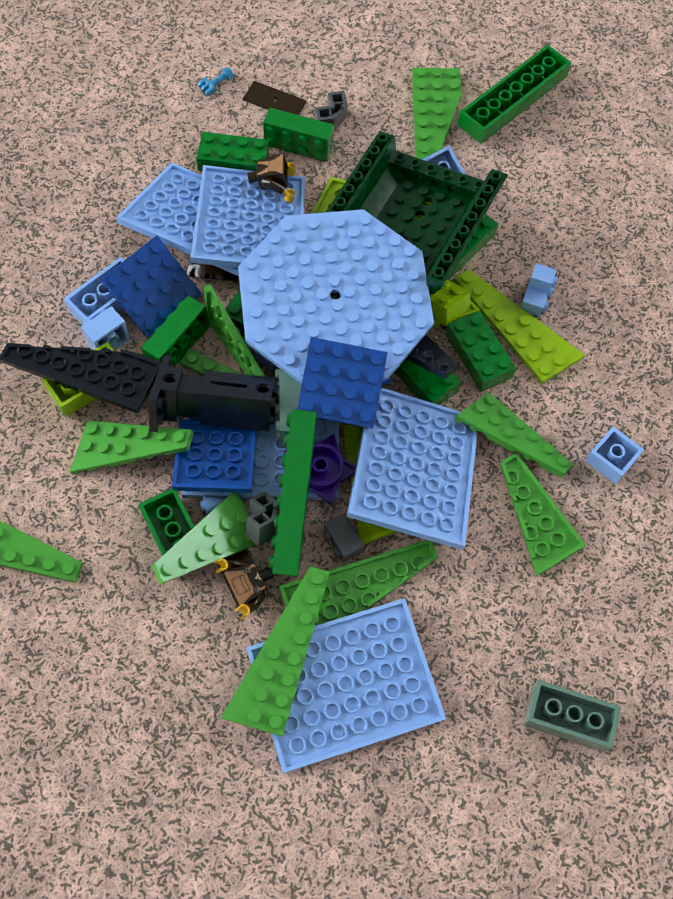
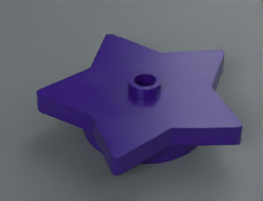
M334 435L329 436L318 444H314L309 491L314 492L329 505L333 504L339 484L353 477L356 468L354 464L341 456Z

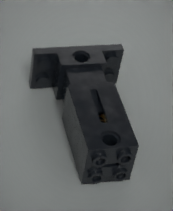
M164 354L148 399L149 431L158 432L159 426L163 425L164 421L177 422L178 416L200 418V424L269 432L270 425L275 422V413L273 412H276V403L278 402L276 401L278 386L275 385V377L206 370L205 376L183 374V368L175 367V363H172V355Z

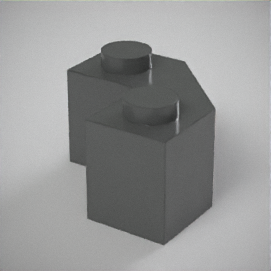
M345 92L328 93V106L315 108V120L334 124L335 131L347 117L348 103Z
M263 492L250 499L249 516L246 520V536L257 546L272 540L273 535H275L276 527H274L275 515H277V500L267 492Z

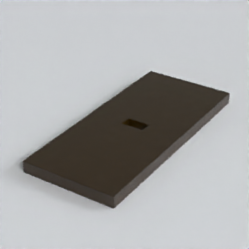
M257 81L252 83L243 97V101L264 109L274 108L296 115L300 114L307 100Z

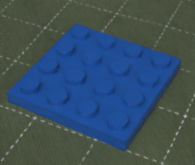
M158 235L100 279L146 338L150 337L166 321L167 316L173 313L178 304L184 301L187 296L196 299L202 294Z
M311 337L297 410L317 412V419L374 429L388 352Z
M179 420L178 429H190L194 435L189 451L175 453L172 489H176V491L252 493L256 430L202 425L200 420Z

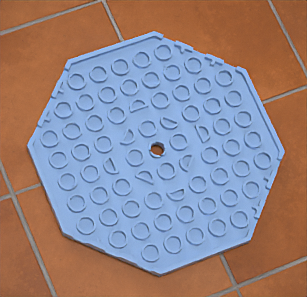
M365 210L285 216L238 266L246 343L300 384H302L311 337L388 352L383 380H388L434 324L429 289L426 286L423 252ZM339 292L341 296L339 299H332L330 294Z

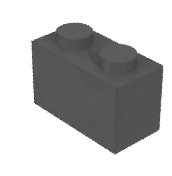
M346 513L324 523L323 535L327 542L331 541L333 545L332 551L337 559L340 558L342 562H345L364 552V544Z

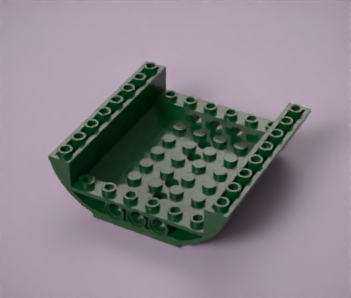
M379 131L326 212L365 210L423 252L426 286H428L429 295L438 292L446 282L504 184L508 174L491 169L483 181L396 151L395 136ZM425 202H431V203H432V204H430V205H428V206L424 205ZM417 215H424V217L416 218Z

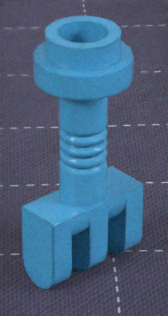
M229 67L223 68V73L211 81L205 77L198 82V87L205 92L206 96L215 93L216 89L214 86L225 79L230 81L234 74Z

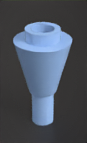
M203 496V500L199 501L201 512L208 515L224 499Z

